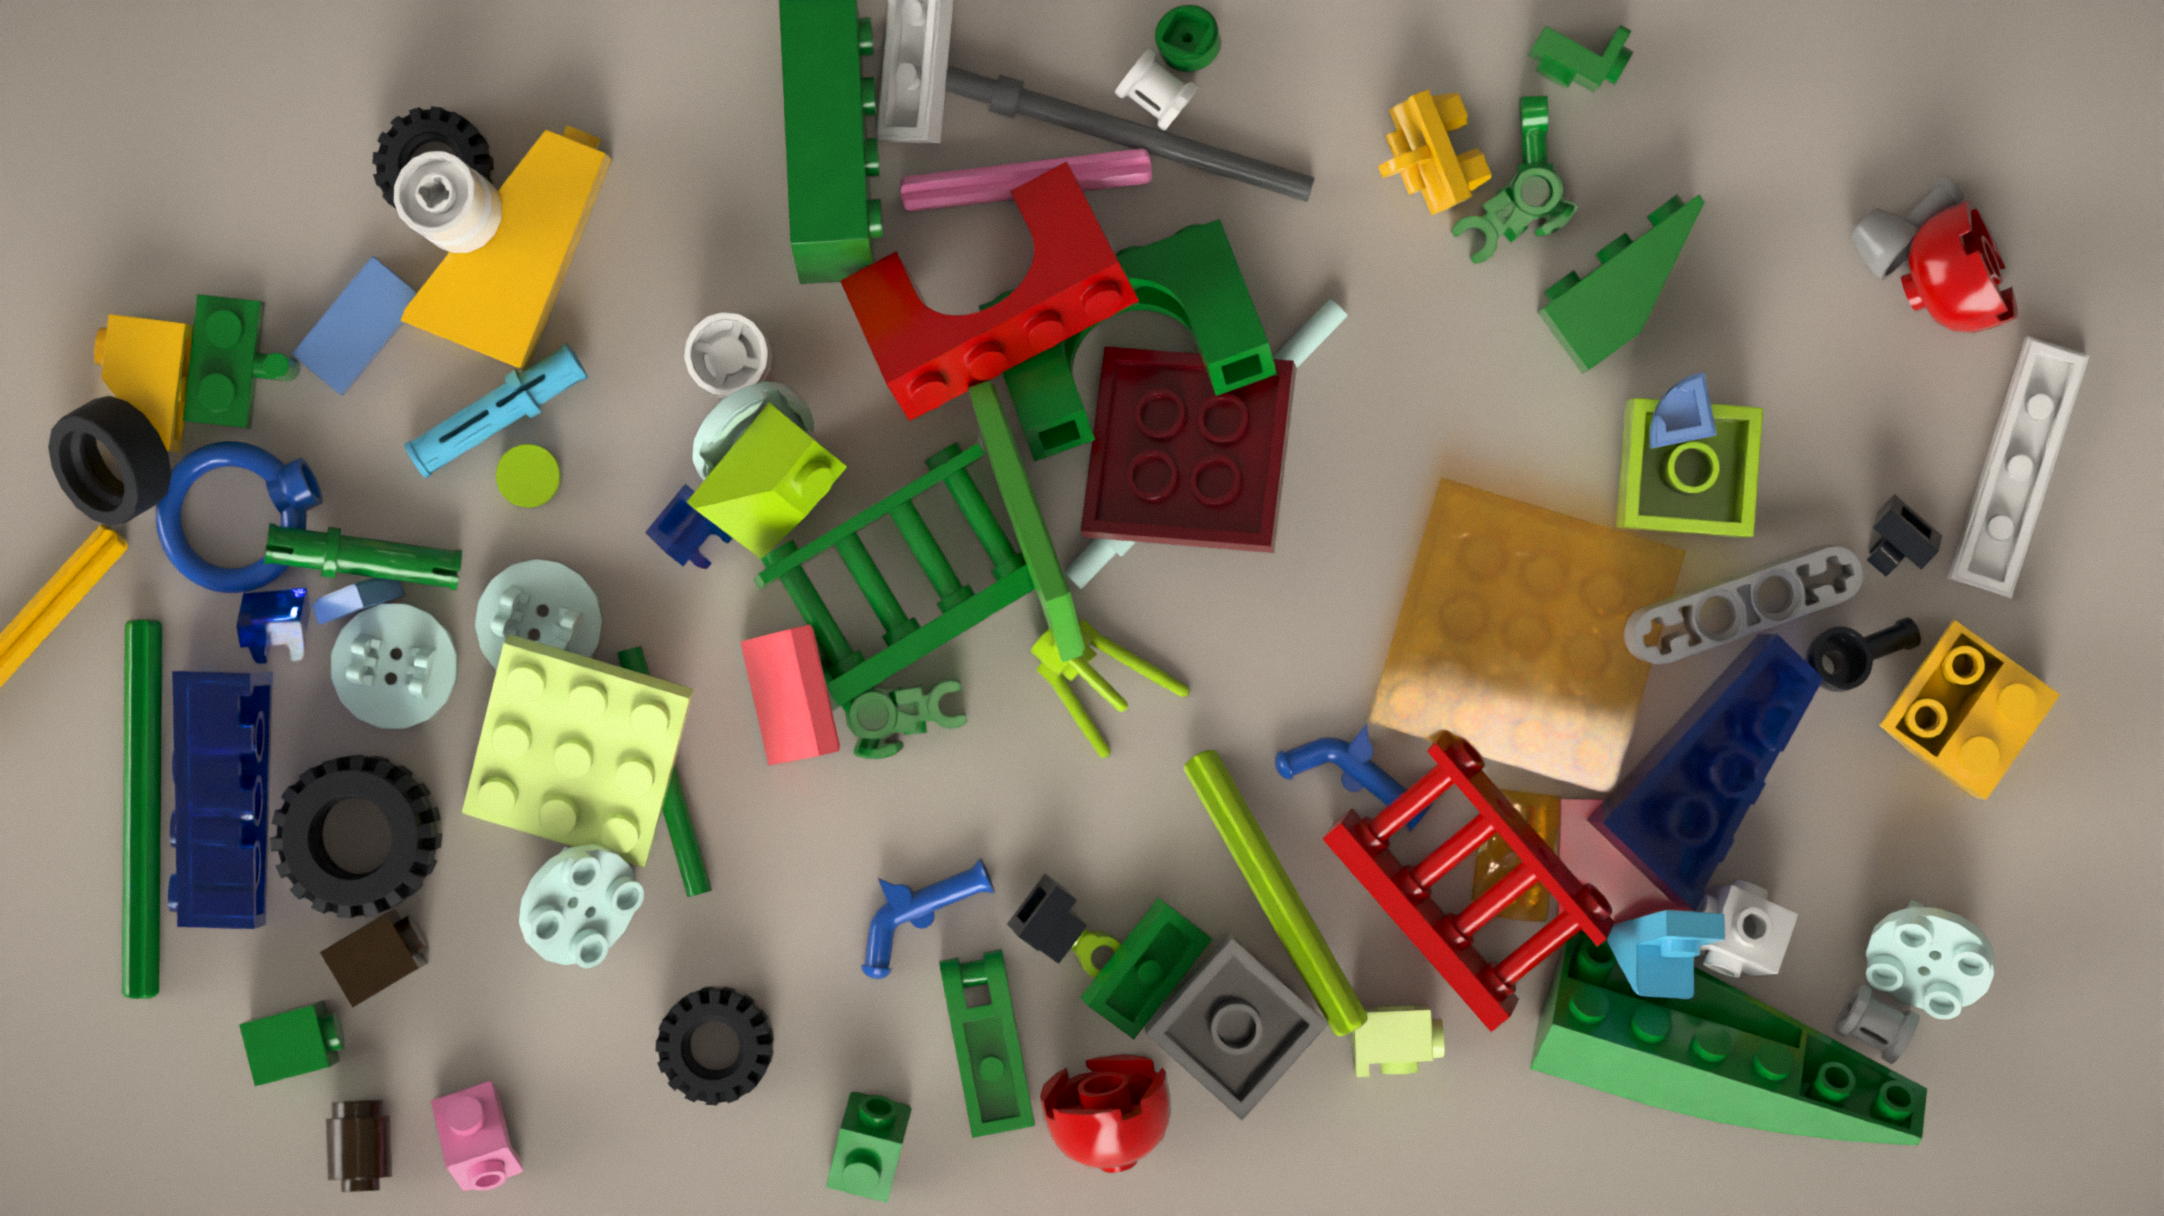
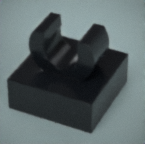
M1895 494L1877 512L1873 528L1882 537L1869 550L1871 555L1867 558V561L1885 577L1898 566L1905 556L1922 570L1939 552L1942 535Z

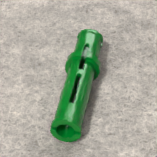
M269 523L264 564L270 565L273 563L321 570V577L334 578L335 573L338 572L457 590L459 581L457 574L461 568L462 550L455 549L454 551L341 535V528L328 527L327 533L276 526V524Z

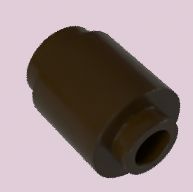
M383 1100L332 1102V1118L326 1119L328 1180H341V1192L380 1190V1178L392 1177L390 1115H384Z

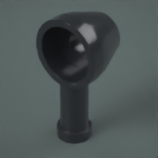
M1910 617L1897 620L1895 625L1864 637L1848 627L1828 629L1819 634L1809 645L1803 664L1805 675L1811 683L1827 691L1845 692L1852 690L1867 680L1872 670L1873 660L1902 649L1911 650L1918 647L1921 643L1920 631ZM1823 655L1829 657L1833 662V674L1828 673L1824 669L1822 664Z

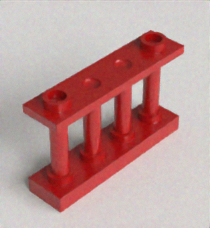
M1445 729L1436 737L1427 750L1437 763L1434 768L1373 819L1367 816L1362 819L1351 808L1332 824L1322 839L1489 1031L1492 1032L1511 1017L1519 1001V998L1514 994L1517 981L1580 930H1583L1598 947L1607 940L1615 921L1609 916L1613 911L1605 896L1591 883H1587L1584 886L1484 773L1482 770L1485 767L1484 760L1475 747L1462 737L1456 740ZM1456 784L1480 813L1415 867L1411 865L1403 867L1388 849L1390 846L1389 838L1452 785ZM1498 832L1522 862L1459 914L1448 913L1445 915L1430 897L1432 894L1431 886ZM1540 881L1565 910L1499 964L1495 961L1487 963L1472 946L1474 943L1473 935Z

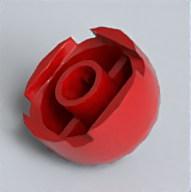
M1966 200L1944 209L1927 219L1913 238L1908 251L1911 272L1901 276L1904 292L1914 311L1926 308L1936 323L1954 332L1976 333L1992 329L2017 319L2018 308L2013 287L2000 291L1998 285L2003 282L2000 270L2006 267L1992 234L1977 208L1971 210V202Z
M1125 1054L1101 1056L1085 1060L1086 1067L1092 1072L1078 1074L1070 1079L1067 1068L1055 1073L1043 1084L1040 1100L1049 1133L1066 1157L1088 1167L1100 1168L1107 1173H1118L1134 1167L1138 1160L1147 1156L1163 1140L1171 1115L1170 1090L1166 1071L1162 1067L1159 1072H1156L1152 1059L1145 1056Z

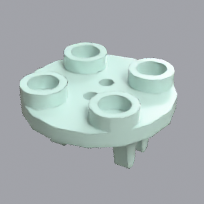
M534 559L513 564L490 581L478 601L475 629L480 650L497 671L503 643L508 635L511 634L531 640L529 632L532 629H537L540 632V638L535 642L592 658L600 645L603 625L599 595L591 588L581 574L562 563ZM541 605H546L549 608V613L545 617L538 614V608Z
M382 603L359 612L341 629L331 652V680L339 700L357 719L380 729H407L431 720L448 702L458 679V653L453 643L451 631L431 613L410 604ZM396 647L402 650V657L398 660L392 657V651ZM391 672L397 676V681L393 685L389 684L386 680L387 675Z
M595 844L570 848L565 846L561 853L550 858L531 878L521 899L519 924L525 942L546 961L562 965L576 963L582 968L594 967L604 960L608 949L626 931L634 912L640 908L644 900V890L642 885L636 881L632 867L613 849Z
M1913 899L1909 902L1906 909L1888 914L1874 926L1866 949L1868 963L1866 978L1871 986L1877 990L1889 993L1902 1003L1924 1009L1929 1015L1938 1019L1956 1017L1960 1014L1962 1007L1973 1004L1989 989L1996 968L1993 946L1981 929L1961 915L1935 907H1924L1923 904Z

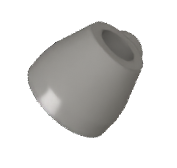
M1940 177L1933 185L1934 189L1905 218L1875 208L1853 231L1851 240L1868 269L1881 281L1890 277L1908 259L1911 242L1927 219L1964 200L1962 191L1953 181L1946 177Z

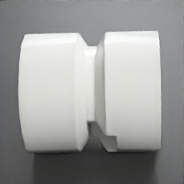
M426 152L412 158L401 169L394 185V204L399 217L414 231L426 237L439 248L449 252L469 253L483 247L495 235L501 222L502 202L497 189L484 176L471 169L459 157L447 152Z
M721 312L707 316L694 326L686 340L684 358L688 373L698 386L719 398L725 399L742 387L767 381L772 373L774 353L770 340L754 322L740 314Z

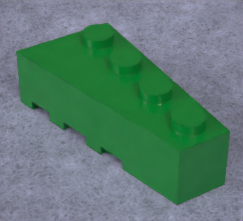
M779 0L790 244L800 284L840 282V280L875 263L873 238L883 237L881 199H871L870 177L880 176L878 138H867L866 116H877L874 77L863 78L862 56L874 55L871 17H859L857 0Z

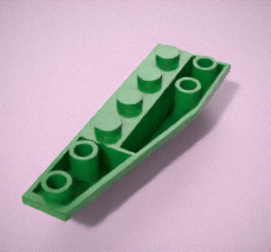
M1580 930L1562 945L1538 1020L1530 1069L1652 1107L1714 1122L1776 1133L1852 1142L1918 1146L1922 1140L1927 1096L1926 1087L1695 966L1694 995L1692 998L1640 996L1633 991L1606 940L1597 947L1588 935Z

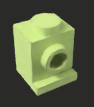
M1427 1004L1363 1007L1367 1013L1368 1021L1351 1033L1353 1072L1356 1077H1370L1369 1064L1380 1063V1073L1382 1074L1419 1072L1418 1062L1433 1061V1058H1442L1445 1054L1443 1020L1431 1019V1009Z

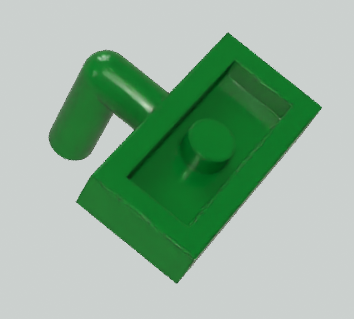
M197 294L183 421L251 429L256 379L292 381L298 377L300 365L295 358L281 353H259L264 302Z

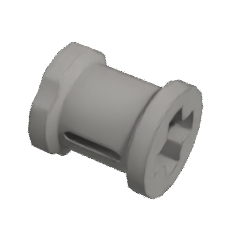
M1862 984L1853 991L1837 1019L1834 1032L1842 1037L1849 1034L1880 1050L1882 1052L1881 1059L1893 1064L1902 1055L1913 1037L1919 1022V1015L1911 1010L1904 1014L1873 997L1872 988Z

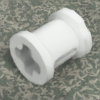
M1148 48L1114 93L1121 99L1129 96L1158 119L1157 126L1165 132L1186 107L1199 87L1193 82L1183 83L1156 61L1157 53Z

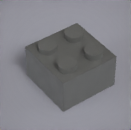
M1229 933L1146 1025L1145 1032L1150 1039L1239 1119L1243 1120L1328 1026V1023L1317 1010Z

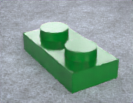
M1158 897L1080 998L1099 1015L1132 1039H1135L1208 946L1212 938Z

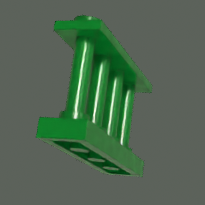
M957 442L951 444L924 461L930 472L799 549L792 539L760 559L766 569L758 573L753 579L759 590L780 579L806 624H811V627H813L815 638L832 665L827 671L833 680L826 684L832 711L1035 590L1023 553H1016L966 470L968 466L977 462L985 454L979 443L965 451H962ZM943 481L996 567L991 570V573L997 582L977 594L974 593L969 584L964 587L962 586L911 501ZM890 514L941 599L936 605L942 615L922 627L915 617L908 619L857 535V532ZM834 546L887 632L881 637L888 647L867 660L860 649L856 652L852 650L802 567L805 563Z

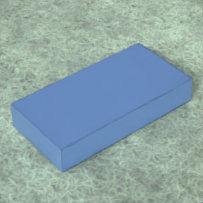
M372 256L291 354L336 392L344 396L404 324V322L400 321L403 312L418 292L380 260Z

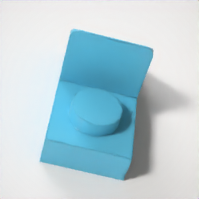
M1664 910L1614 924L1606 941L1636 994L1647 997L1690 999L1694 995V957L1700 955V946L1725 940L1724 914Z

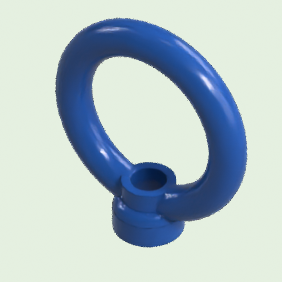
M223 441L207 444L183 457L171 470L172 476L168 493L156 505L158 537L166 556L173 566L193 583L205 589L221 593L236 594L254 591L276 580L289 566L273 563L270 565L264 564L263 557L245 567L224 568L202 559L189 545L182 527V505L189 488L203 474L216 468L240 467L250 470L266 481L269 496L276 509L281 513V526L306 530V511L323 503L321 489L311 468L302 458L284 465L282 461L270 452L249 443Z

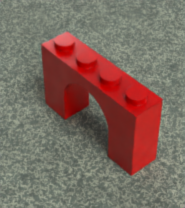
M1067 161L1010 191L1031 232L1034 242V257L1031 267L1021 284L1008 297L994 306L965 315H948L927 307L918 286L897 251L840 280L883 378L909 421L969 391L968 387L997 377L1008 369L1054 347L1069 337L1139 301Z

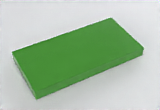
M990 380L968 387L988 460L1061 661L1065 662L1083 656L1085 647L1071 592L995 385L991 384Z

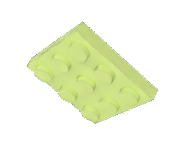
M509 634L503 643L462 814L573 847L595 844L610 848L625 862L645 868L652 851L694 689Z

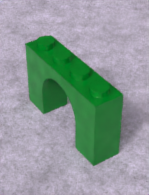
M1220 219L1203 225L1193 224L1177 231L1173 236L1145 246H1131L1116 254L1139 301L1115 313L1113 316L1129 311L1144 310L1165 314L1181 323L1190 332L1197 345L1216 396L1277 374L1268 339ZM1014 290L1006 291L997 296L993 301L979 305V310L982 311L994 306L1008 297ZM1106 319L1003 372L1034 462L1095 440L1073 378V364L1076 352L1083 339L1093 328Z

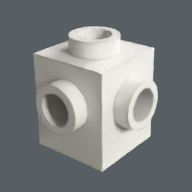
M1737 879L1732 880L1731 885L1706 888L1705 892L1695 900L1690 910L1691 912L1724 914L1725 940L1700 946V954L1706 956L1703 963L1704 966L1731 977H1740L1741 972L1749 976L1778 974L1798 914L1768 901L1769 892L1766 889Z

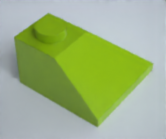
M769 402L688 499L687 503L761 559L809 514L818 501L828 493L832 484L847 466Z

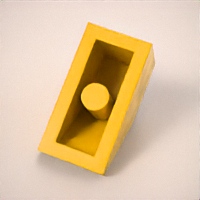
M109 314L107 328L100 327L98 329L94 346L95 364L102 366L101 379L116 398L129 402L147 417L158 431L168 452L182 453L186 423L183 421L193 326L185 323Z

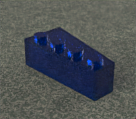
M1758 634L1587 818V821L1677 907L1696 912L1707 892L1704 889L1717 865L1723 863L1735 841L1733 839L1734 834L1750 805L1756 803L1766 785L1764 782L1778 754L1785 750L1824 678L1778 634Z
M205 669L172 671L174 745L172 780L174 783L175 810H173L170 820V844L172 848H176V874H171L169 879L168 907L170 912H177V927L257 929L266 925L273 671Z

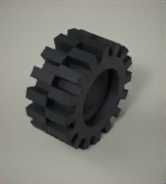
M431 106V109L427 110L418 107L409 110L410 114L403 118L398 115L390 122L393 125L387 133L382 131L377 140L381 143L378 153L373 152L372 163L376 165L377 174H373L375 183L381 188L383 192L382 197L395 209L394 185L399 173L411 160L413 153L425 143L441 142L448 145L455 155L468 164L471 169L476 170L491 184L493 182L490 179V170L494 169L493 158L489 155L488 148L490 147L485 137L463 116L454 111H447L442 107Z
M712 986L689 993L670 1009L658 1029L660 1032L656 1040L655 1052L659 1054L660 1061L657 1064L660 1072H665L670 1080L668 1084L674 1091L680 1090L686 1095L685 1099L694 1103L696 1100L706 1102V1105L717 1106L721 1102H728L729 1104L737 1101L741 1096L750 1093L757 1086L772 1060L774 1036L773 1030L769 1028L767 1023L768 1017L766 1013L753 1003L754 999L747 994L743 996L736 993L733 988L724 987L719 989ZM720 1021L726 1023L736 1032L739 1038V1055L736 1061L725 1069H707L701 1066L692 1055L690 1047L691 1037L695 1029L705 1022Z

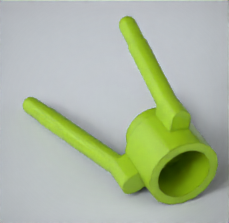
M1085 619L1079 623L1085 647L1083 656L1062 662L1049 628L1030 650L1042 662L1036 668V671L1052 685L1101 758L1110 756V748L1062 674L1071 682L1080 675L1120 712L1127 710L1128 703L1090 665L1097 656V653L1089 647L1090 645L1180 697H1186L1190 693L1187 685L1103 636Z

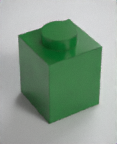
M324 1000L252 1018L239 1024L255 1087L329 1068L340 1061L337 1050L345 1048L344 1034L339 1017L336 1012L327 1013Z

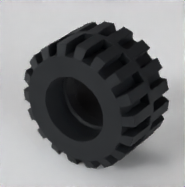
M352 755L324 761L323 764L317 767L309 768L299 775L300 780L295 785L288 786L281 797L285 800L282 808L274 812L271 824L277 825V834L275 837L270 838L271 852L278 851L281 864L275 865L281 878L288 877L294 886L290 891L299 900L307 898L313 903L311 908L323 914L330 911L337 913V917L353 918L363 915L367 917L403 903L402 901L414 895L424 885L422 883L423 880L433 872L437 860L434 859L436 849L441 848L442 834L437 833L436 821L441 820L438 807L432 808L427 796L431 795L430 791L424 783L418 784L411 777L412 771L403 765L396 766L389 763L390 759L380 756ZM348 798H363L371 801L382 810L390 824L392 833L390 852L381 866L368 873L354 874L339 867L328 855L323 842V826L327 814L335 804Z

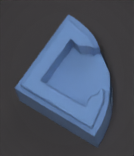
M1704 372L1691 375L1679 381L1660 399L1650 423V449L1717 435Z
M372 578L354 583L315 599L316 603H313L312 607L317 621L321 625L362 612L379 604L393 601L405 596L400 581Z

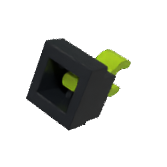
M1044 874L1007 925L1020 939L1035 950H1040L1058 964L1071 949L1076 953L1078 962L1090 976L1096 978L1101 970L1091 961L1093 951L1097 947L1108 946L1116 952L1121 944L1110 933L1105 931L1091 932L1087 929L1085 922L1075 912L1070 910L1077 900L1065 887L1047 874Z

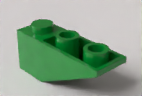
M1678 194L1646 217L1652 224V229L1634 242L1626 232L1595 254L1602 264L1582 280L1576 271L1573 270L1543 292L1550 303L1537 313L1582 374L1592 369L1641 333L1705 203L1700 195H1697L1686 204H1684Z

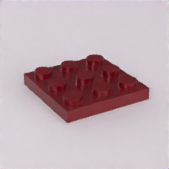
M1105 346L1093 431L1095 440L1092 441L1081 523V533L1085 538L1274 553L1297 370L1294 360L1273 359L1276 375L1216 396L1200 353Z

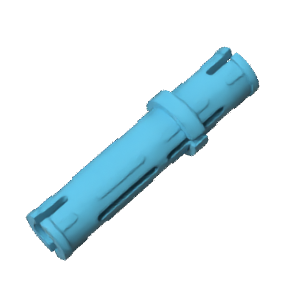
M565 343L560 346V349L525 371L519 373L514 369L504 376L506 381L504 384L469 406L459 410L453 416L413 441L406 442L404 444L405 449L423 477L428 478L437 469L469 449L481 444L485 439L527 414L528 417L533 418L542 412L540 405L578 381L588 378L586 370L572 348Z

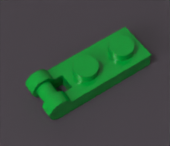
M1002 949L983 952L984 959L960 963L959 958L956 957L939 961L972 1138L1035 1126ZM988 984L992 1002L968 1007L965 988Z

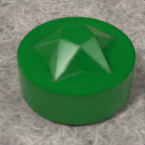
M1182 5L1173 8L1160 19L1155 30V41L1161 58L1169 67L1177 71L1193 72L1203 69L1213 62L1221 48V35L1217 22L1208 10L1200 6Z

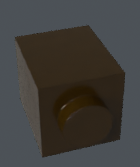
M396 909L383 914L320 952L352 1008L428 964L422 954V951L428 948L423 933L411 916L408 915L401 919Z

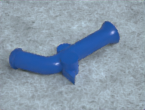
M1367 723L1351 743L1339 738L1324 737L1286 752L1281 750L1275 757V768L1278 774L1287 780L1293 779L1294 775L1325 763H1334L1344 771L1341 782L1346 790L1358 792L1365 788L1387 806L1407 790L1370 760L1373 756V747L1368 739ZM1433 802L1406 824L1409 832L1419 823L1433 805Z
M980 858L969 870L914 892L908 885H894L878 878L888 903L884 904L871 920L865 962L861 964L863 973L873 979H883L891 973L892 968H889L894 930L898 925L910 921L916 928H927L934 921L935 910L980 892L995 893L993 883L983 860Z

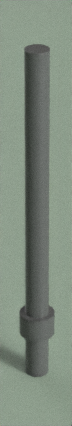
M953 66L948 67L945 91L989 104L990 112L1014 118L1015 113H1019L1133 149L1144 148L1148 150L1149 154L1306 202L1310 196L1315 177L1024 89V81L1001 74L998 80Z

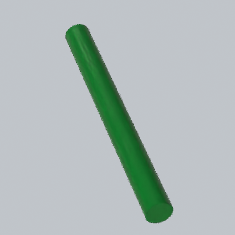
M642 646L617 653L622 668L650 676ZM674 764L662 811L687 897H692L709 892L712 889L677 767Z

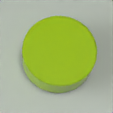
M522 444L508 450L500 459L496 469V483L503 497L510 503L524 508H536L550 502L558 493L562 482V471L556 457L547 449L533 444Z

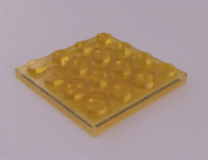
M1441 477L1437 485L1367 722L1430 741H1434L1439 734L1447 729L1456 740L1462 737L1469 741L1483 757L1613 795L1652 663L1639 660L1629 652L1624 639L1625 625L1634 611L1648 604L1673 596L1686 551ZM1651 620L1652 631L1643 635V640L1645 644L1658 646L1664 625L1656 624L1654 620Z

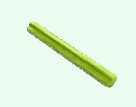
M1213 749L1198 753L1184 764V772L1333 1033L1340 1037L1354 1032L1368 1021L1367 1013L1218 753Z

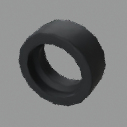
M112 396L93 399L63 416L51 429L48 449L54 474L61 489L75 507L92 520L109 526L127 523L157 505L168 493L172 476L168 452L158 431L151 422L129 402ZM96 439L102 442L115 458L122 473L124 483L117 479L104 463L98 450Z

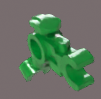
M1526 96L1519 98L1522 164L1517 165V171L1509 183L1495 192L1496 196L1481 205L1486 212L1484 216L1464 217L1456 222L1451 229L1454 237L1464 233L1468 228H1477L1483 232L1485 243L1480 251L1475 252L1470 257L1473 264L1489 259L1495 252L1498 239L1502 235L1512 243L1528 229L1527 225L1533 219L1545 218L1547 222L1534 231L1536 237L1552 234L1563 228L1578 209V205L1575 202L1563 199L1564 188L1562 180L1554 170L1553 163L1548 164V96Z
M817 642L827 684L833 680L827 671L832 665ZM953 679L942 680L934 685L930 693L922 694L921 685L907 688L899 686L888 689L874 686L842 705V708L846 711L845 716L849 729L859 738L853 753L857 757L865 759L890 757L897 754L904 747L903 741L886 743L885 739L893 733L903 732L904 735L927 733L926 721H934L941 727L949 729L959 728L966 724V713L953 716L946 715L939 708V700L944 694L962 690L960 681Z

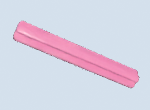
M1140 148L905 176L900 182L902 205L905 210L911 212L1013 200L1011 190L1066 161L1083 191L1147 184L1152 178L1151 159L1148 150Z

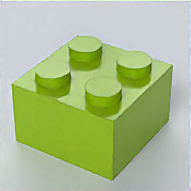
M1646 398L1627 400L1625 403L1616 528L1737 538L1753 537L1764 408L1711 404L1716 436L1650 449V423L1660 400Z

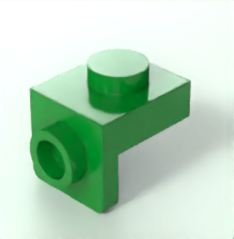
M1620 24L1599 56L1550 27L1545 26L1527 56L1539 62L1535 68L1536 72L1549 81L1564 88H1569L1573 81L1594 93L1601 86L1604 79L1615 85L1634 52L1623 46L1631 30Z
M851 1092L839 1130L826 1187L888 1203L912 1108L909 1105L892 1101L885 1096Z

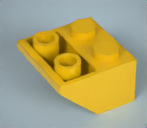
M1953 620L1879 726L1921 762L1971 797L1986 800L2060 694L1959 622Z

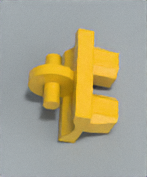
M1427 89L1410 96L1408 100L1389 109L1397 131L1385 137L1394 158L1377 167L1382 178L1400 173L1409 195L1422 191L1431 216L1448 210L1472 197L1471 191L1491 178L1492 174L1485 156L1478 148L1456 156L1447 133L1467 125L1468 114L1458 93L1432 96L1430 90Z

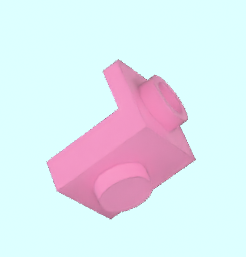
M492 1081L431 1100L446 1168L462 1190H489L503 1184L507 1177L523 1171L521 1160L511 1146L499 1092Z

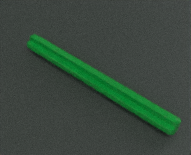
M132 619L125 624L122 994L130 999H150L159 993L162 625L160 621L153 619Z

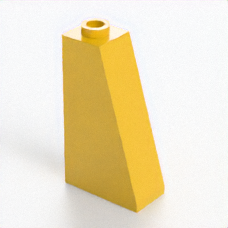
M567 125L562 136L545 130L497 191L502 202V218L495 235L483 247L469 253L449 252L407 305L400 321L522 370L528 369L612 161L606 153L598 150L602 140Z

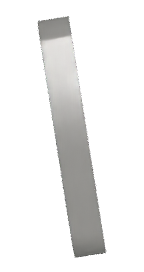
M1828 544L1815 546L1639 608L1632 613L1626 622L1624 629L1625 644L1629 652L1639 660L1658 665L1672 663L1849 600L1861 588L1864 577L1863 566L1858 556L1850 549ZM1826 559L1830 563L1842 565L1843 574L1835 577V589L1832 585L1823 583L1804 586L1800 576L1812 577L1827 570ZM1771 576L1781 578L1787 586L1788 592L1785 604L1775 612H1767L1762 608L1758 598L1760 585ZM1714 596H1720L1729 607V620L1723 629L1710 633L1703 627L1700 621V610L1706 600ZM1681 607H1682V615H1681V614L1679 613V611H1678L1679 608H1681ZM1651 620H1654L1656 624L1666 626L1683 622L1689 632L1677 631L1665 635L1661 638V650L1657 646L1645 644L1643 640V635L1652 631ZM1689 634H1690V635L1692 636V638H1693L1692 641H1690V642H1689Z

